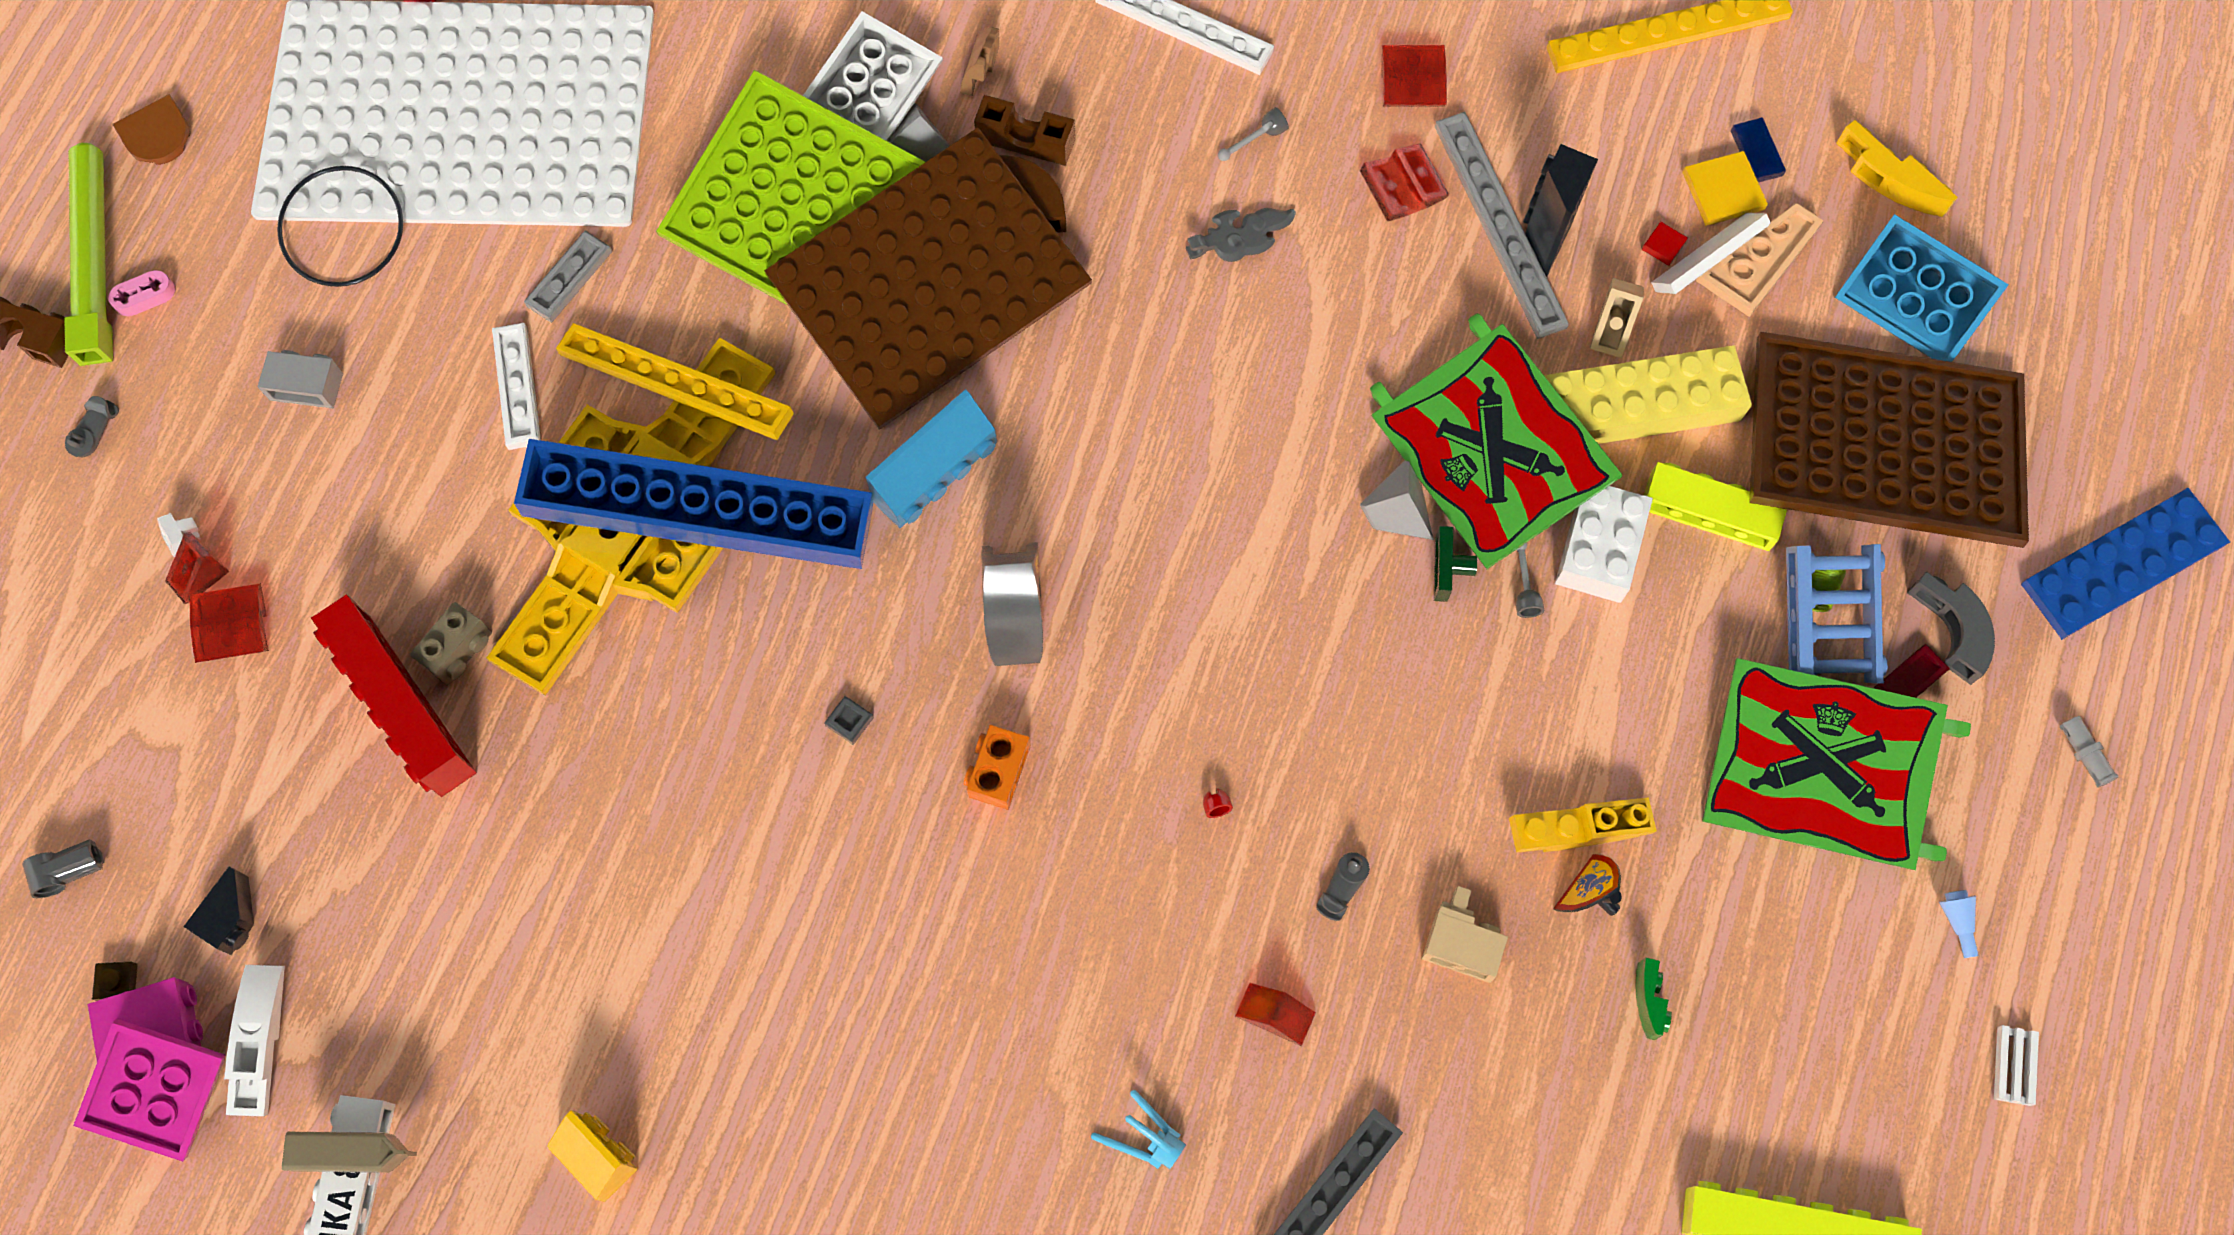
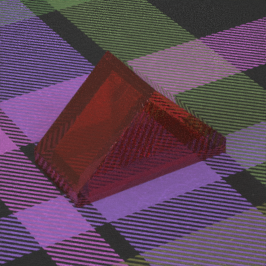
M191 532L184 533L165 582L182 602L187 604L191 603L229 573V571L204 543Z
M1249 983L1235 1017L1302 1046L1316 1012L1286 992Z

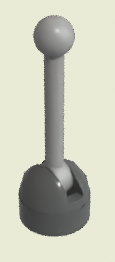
M1273 108L1263 116L1260 129L1230 148L1221 149L1218 152V158L1221 161L1229 160L1232 153L1264 133L1277 136L1289 129L1286 118L1278 108Z
M1527 543L1517 549L1524 591L1517 597L1516 611L1519 617L1531 618L1543 614L1545 610L1542 597L1536 591L1531 590L1525 554Z

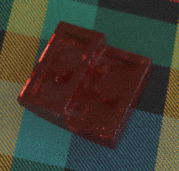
M1382 45L1381 78H1383V107H1445L1447 105L1445 45Z
M1421 143L1395 149L1390 157L1365 162L1360 169L1387 222L1426 209L1446 199L1449 195Z
M261 583L190 595V629L195 663L269 651L262 618L267 617Z

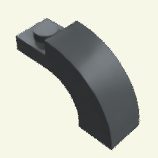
M1926 572L1914 583L1907 593L1944 621L1951 636L1950 652L1944 663L1950 668L1949 670L1972 685L1986 673L1993 658L1995 634L1990 615L1983 602L1967 585L1962 583L1953 591L1948 588L1944 580Z

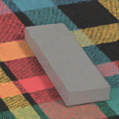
M584 231L524 300L525 305L552 323L612 253L610 246Z

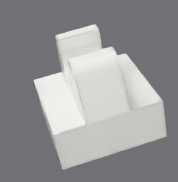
M171 513L157 518L161 535L175 561L188 557L187 547L201 539L197 532L199 529L193 518L175 521Z

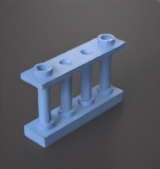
M1881 544L1861 545V555L1815 556L1814 553H1811V546L1786 547L1789 670L1816 676L1817 674L1864 673L1865 683H1884L1883 676L1887 673L1888 664L1885 655H1883L1881 572L1885 569V556L1881 552ZM1862 569V590L1816 591L1812 587V574L1815 570ZM1823 604H1863V624L1816 625L1813 622L1812 608ZM1863 638L1864 659L1817 660L1813 656V643L1817 639Z

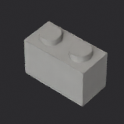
M282 350L281 353L268 351L257 387L270 401L334 409L343 372L333 359L326 355L314 354L311 357L303 356L290 350Z

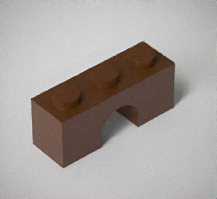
M988 95L983 96L974 119L975 129L978 127L992 146L1063 166L1067 165L1076 140L1075 119L1044 111L1041 121H1030L1021 117L1015 111L1013 102Z
M0 297V350L5 349L8 341L14 335L23 332L17 344L20 349L33 360L62 368L69 356L65 353V317L51 312L50 315L42 314L38 309L24 303L19 307Z

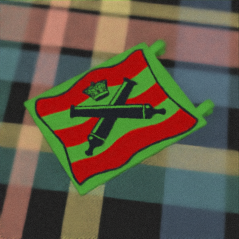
M1477 313L1470 317L1468 321L1470 330L1479 340L1398 397L1392 399L1381 382L1371 386L1372 397L1381 407L1371 416L1402 458L1410 463L1417 478L1486 570H1488L1620 479L1622 473L1507 328L1501 324L1491 331L1483 317Z
M1736 658L1702 822L1910 870H1916L1918 857L1931 861H1945L1947 854L1945 847L1921 843L1942 733L1957 738L1967 737L1970 735L1971 724L1945 719L1948 707L1946 704Z

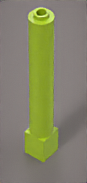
M78 143L68 151L71 316L65 317V353L79 366L113 361V329L107 322L103 152L91 143Z

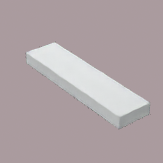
M1745 213L1652 281L1655 292L1678 293L1768 227L1770 220L1767 214Z
M525 323L492 328L505 444L508 450L527 447L528 439L541 440L528 330Z

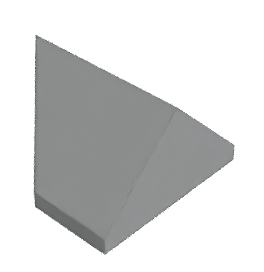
M916 103L912 105L888 141L925 162L950 146Z
M1404 461L1360 506L1373 529L1434 540L1422 485L1410 463Z

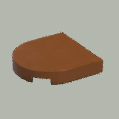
M170 94L112 124L123 144L136 160L155 163L156 165L168 163L179 157L184 151L183 147L187 138L190 136V127Z

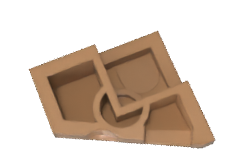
M986 28L977 35L962 79L960 93L973 96L977 80L984 81L987 71L992 72L999 49V28Z

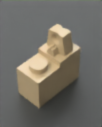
M1457 886L1451 903L1443 901L1435 914L1422 960L1491 983L1497 976L1508 936L1500 934V929L1490 924L1480 923L1479 926L1474 925V911L1466 909L1472 890Z

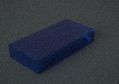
M1763 117L1733 125L1731 129L1732 136L1739 152H1745L1758 183L1782 177L1786 169Z

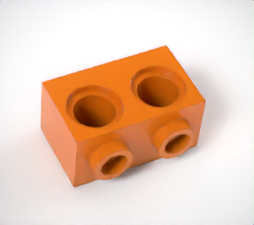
M989 725L987 734L981 733L977 741L975 753L979 754L975 767L970 765L964 778L963 785L968 786L967 793L969 798L1009 810L1031 748L1030 737ZM999 744H1006L1011 748L1009 754L1004 757L995 756L992 751ZM995 776L1000 782L993 789H985L981 786V782L985 777Z

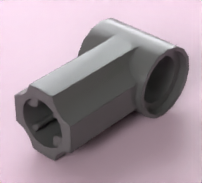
M89 839L57 853L45 852L33 855L25 859L22 865L31 896L33 898H46L65 890V884L103 869L104 859L96 843Z

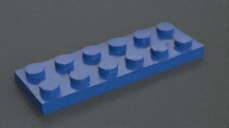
M2186 488L2031 576L2021 585L2061 640L2218 551L2229 544L2230 541L2191 490Z

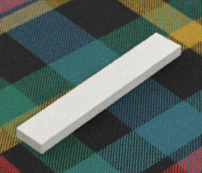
M1095 0L1098 4L1258 75L1262 73L1274 52V45L1173 0Z

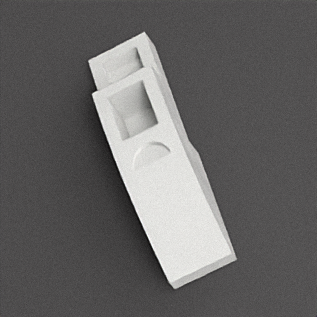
M245 965L236 998L226 1057L224 1079H229L226 1115H268L274 1040L279 1039L285 966Z

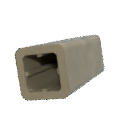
M288 1131L285 1135L282 1170L292 1172L390 1173L408 1156H417V1152L408 1151L395 1135L388 1133Z

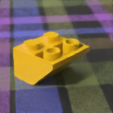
M570 1110L565 1115L547 1147L596 1200L606 1202L638 1170L631 1163L635 1156L620 1141L617 1143L612 1138L609 1139L606 1136L610 1129L596 1115L592 1117L588 1112L580 1114Z

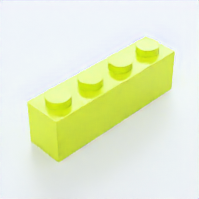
M1657 462L1649 476L1644 496L1653 498L1650 513L1766 551H1770L1778 542L1787 509L1749 503L1750 491H1747L1741 485L1725 484L1703 473L1694 474L1682 470L1680 466L1673 463Z

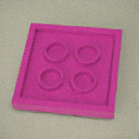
M116 1019L111 1024L73 1126L183 1162L189 1155L226 1055Z

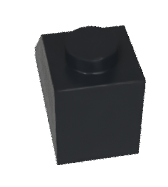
M229 866L183 927L214 948L232 955L235 950H238L246 943L249 931L254 926L249 877Z

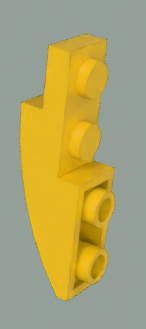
M1853 120L1845 127L1836 143L1856 161L1850 172L1866 185L1896 203L1925 214L1943 217L1958 198L1946 184L1940 182L1929 172L1923 163L1918 162L1911 154L1903 161H1900L1891 149L1886 148L1872 135L1869 129L1863 127L1856 120Z
M1649 797L1590 803L1572 809L1515 814L1509 818L1516 853L1543 850V852L1567 850L1615 842L1657 832Z

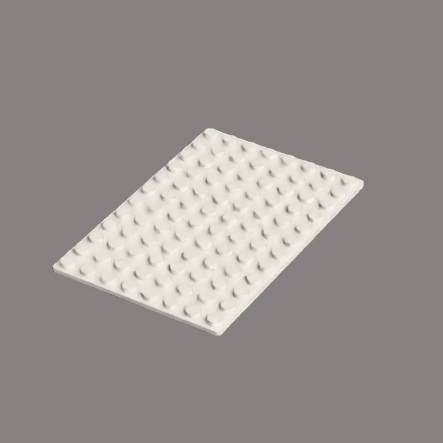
M341 0L288 1L251 208L252 216L256 220H278L286 197L304 178L319 170L333 166H353L376 174L392 188L402 208L403 223L615 227L631 225L654 22L652 7L636 5ZM334 171L320 175L301 187L287 206L283 221L398 223V214L391 195L378 181L359 172Z

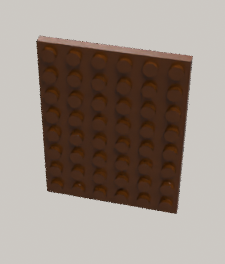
M978 127L764 270L765 275L879 430L1092 284L1090 276Z
M1760 331L1756 343L1749 503L2024 548L2029 542L2024 373Z

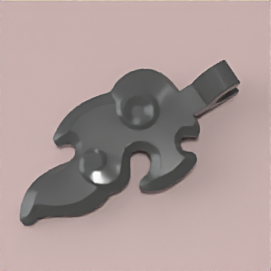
M1273 208L1260 209L1255 213L1247 214L1243 218L1241 228L1233 226L1235 218L1240 216L1239 211H1223L1212 218V222L1216 223L1218 228H1209L1208 235L1206 236L1195 235L1188 238L1189 246H1186V251L1190 259H1196L1207 251L1215 250L1221 259L1228 262L1241 260L1247 255L1263 253L1275 243V239L1267 237L1266 233L1280 230L1290 225L1296 211L1294 209L1287 211Z

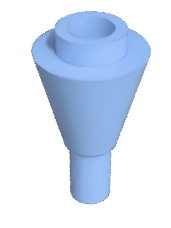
M1967 890L1945 893L1946 900L1939 903L1954 932L1959 936L1963 957L1979 956L1974 938L1976 896H1968Z

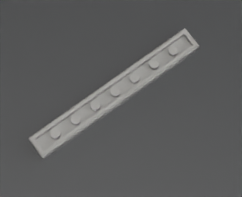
M1463 112L1436 121L1435 129L1536 338L1539 339L1567 329L1569 323L1466 113Z

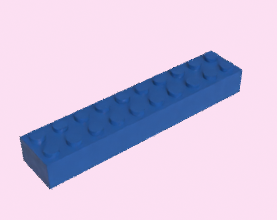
M528 439L514 504L522 517L862 569L873 510L872 492Z

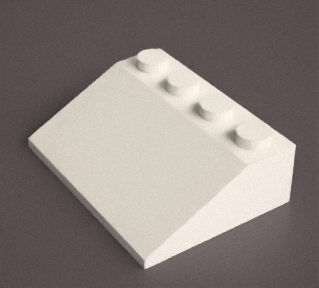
M861 11L803 96L876 136L889 141L942 63L943 57Z

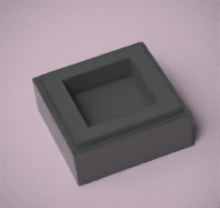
M844 696L824 724L854 745L874 717L873 714Z

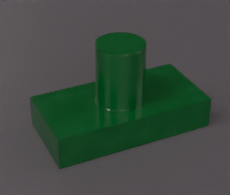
M1439 526L1435 537L1434 601L1448 602L1452 593L1453 575L1476 576L1477 556L1454 555L1453 527Z

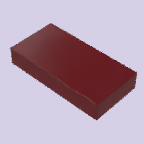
M1925 643L1883 679L1884 683H1878L1873 688L1917 698L1950 668Z

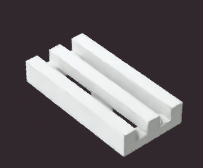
M2004 1025L1997 1027L1994 1100L2027 1106L2036 1105L2039 1032L2032 1030L2024 1031L2021 1028L2012 1029L2010 1026ZM2009 1037H2014L2013 1059L2011 1062V1094H2007ZM2024 1039H2025L2024 1082H2023V1096H2021V1089H2022V1068H2023V1046H2024Z

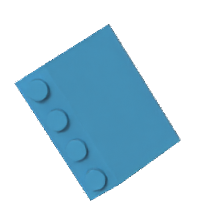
M1894 214L1835 298L1931 359L1952 362L2009 284Z

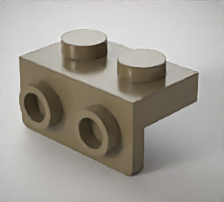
M454 602L413 649L410 656L448 686L452 680L458 679L464 673L466 664L472 656L485 648L492 632L479 618Z

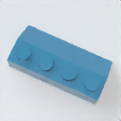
M966 389L865 477L869 491L872 492L873 503L899 528H902L906 523L911 524L916 521L927 504L931 501H938L946 493L947 487L954 480L963 479L971 470L972 464L980 457L984 459L989 456L996 447L997 439L994 427Z

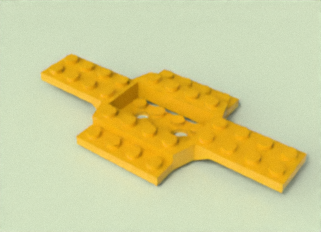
M720 337L696 369L699 372L761 395L776 374L773 367ZM675 400L661 417L647 427L614 420L586 404L558 443L710 467L739 425ZM513 503L508 510L511 515L538 530L556 553L547 575L486 659L546 696L618 594L650 601L656 600L678 613L723 548L647 536L625 568L620 572L619 566L625 561L626 556L642 535L618 532L614 538L605 539L601 536V529L522 517Z

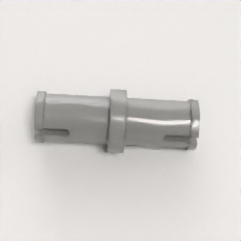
M2081 716L2074 717L2059 726L2076 751L2074 754L2076 760L2083 762L2097 788L2119 777L2101 750L2104 747L2100 742H2095L2083 723Z

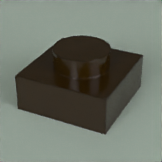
M132 961L95 963L92 1000L98 1001L136 989L138 964Z

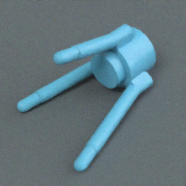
M1132 1090L1130 1095L1162 1130H1159L1156 1134L1131 1115L1125 1117L1126 1122L1152 1141L1147 1149L1153 1154L1097 1133H1092L1091 1138L1106 1146L1147 1161L1157 1169H1159L1161 1164L1170 1169L1186 1144L1178 1139L1181 1134L1172 1129L1136 1090Z

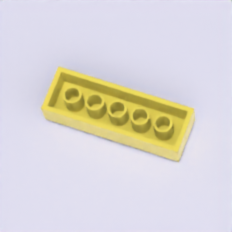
M1735 345L1544 375L1598 444L1739 422L1752 406Z

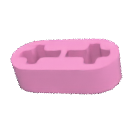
M154 270L116 285L110 291L108 299L111 306L119 314L133 316L169 301L174 296L175 285L165 273ZM157 283H161L159 285L160 290L154 292V290L156 289L155 285ZM130 295V297H128V301H129V302L126 303V304H123V303L125 302V298H124V297Z

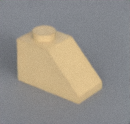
M1612 278L1590 349L1622 358L1644 298L1643 286Z

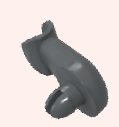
M92 396L85 403L84 407L88 411L77 427L66 436L65 448L69 454L75 457L83 458L91 455L97 449L109 418L113 419L119 413V408L114 403L98 396Z
M1347 853L1339 860L1326 893L1323 892L1316 905L1317 910L1323 916L1334 921L1342 919L1348 908L1347 904L1369 874V863L1365 857L1358 853Z

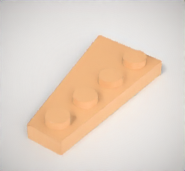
M1796 203L1771 221L1768 227L1710 268L1695 281L1750 317L1816 233L1823 220Z

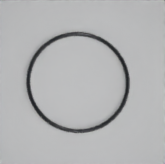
M333 166L310 174L291 190L279 213L277 224L278 242L289 265L307 280L330 287L354 285L371 278L390 262L401 241L403 214L396 194L382 178L359 167ZM354 171L372 177L383 185L391 195L398 214L396 240L384 261L368 274L343 282L323 281L303 272L288 255L282 234L284 215L293 196L307 182L329 172Z

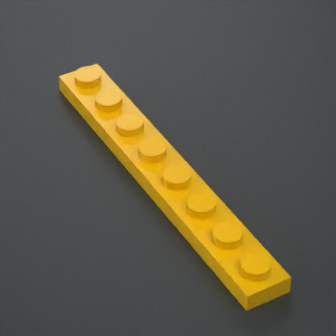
M1721 0L1550 40L1546 48L1557 74L1790 19L1793 10L1788 0Z
M575 323L571 325L556 347L560 356L775 440H778L794 415L791 407Z

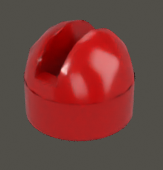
M1216 788V794L1212 795L1208 791L1203 798V808L1208 818L1224 816L1233 809L1230 797L1219 788Z

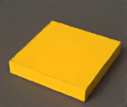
M1744 151L1686 166L1682 172L1705 226L1741 217L1745 213L1763 211L1768 205Z

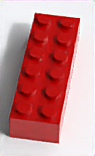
M344 595L311 617L318 628L313 634L325 649L329 648L334 655L331 661L343 676L346 674L352 683L349 687L360 702L364 701L370 708L367 714L378 729L382 728L389 736L385 739L386 743L396 756L400 755L407 763L403 767L414 783L417 784L419 782L426 792L433 790L440 797H443L477 773L370 615L350 596Z

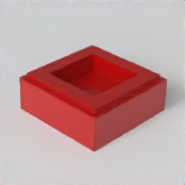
M1660 221L1645 242L1642 250L1670 266L1685 245L1688 237Z

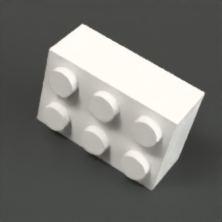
M1608 486L1576 508L1573 513L1555 584L1621 603L1631 587L1653 498Z

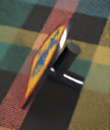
M1593 854L1553 909L1559 912H1578L1598 904L1610 916L1615 915L1620 909L1618 903L1622 899L1621 892L1619 891L1621 884L1619 866L1610 857Z

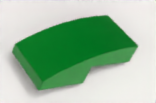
M1644 958L1637 964V1007L1647 1039L1656 1040L1663 1036V1032H1668L1672 1012L1667 1010L1669 1000L1654 996L1655 993L1659 994L1663 983V973L1658 972L1660 961Z

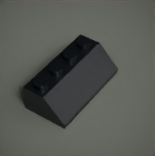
M1560 144L1555 156L1548 155L1530 201V207L1523 220L1524 223L1528 224L1525 235L1546 277L1572 226L1598 161L1597 158L1563 144Z

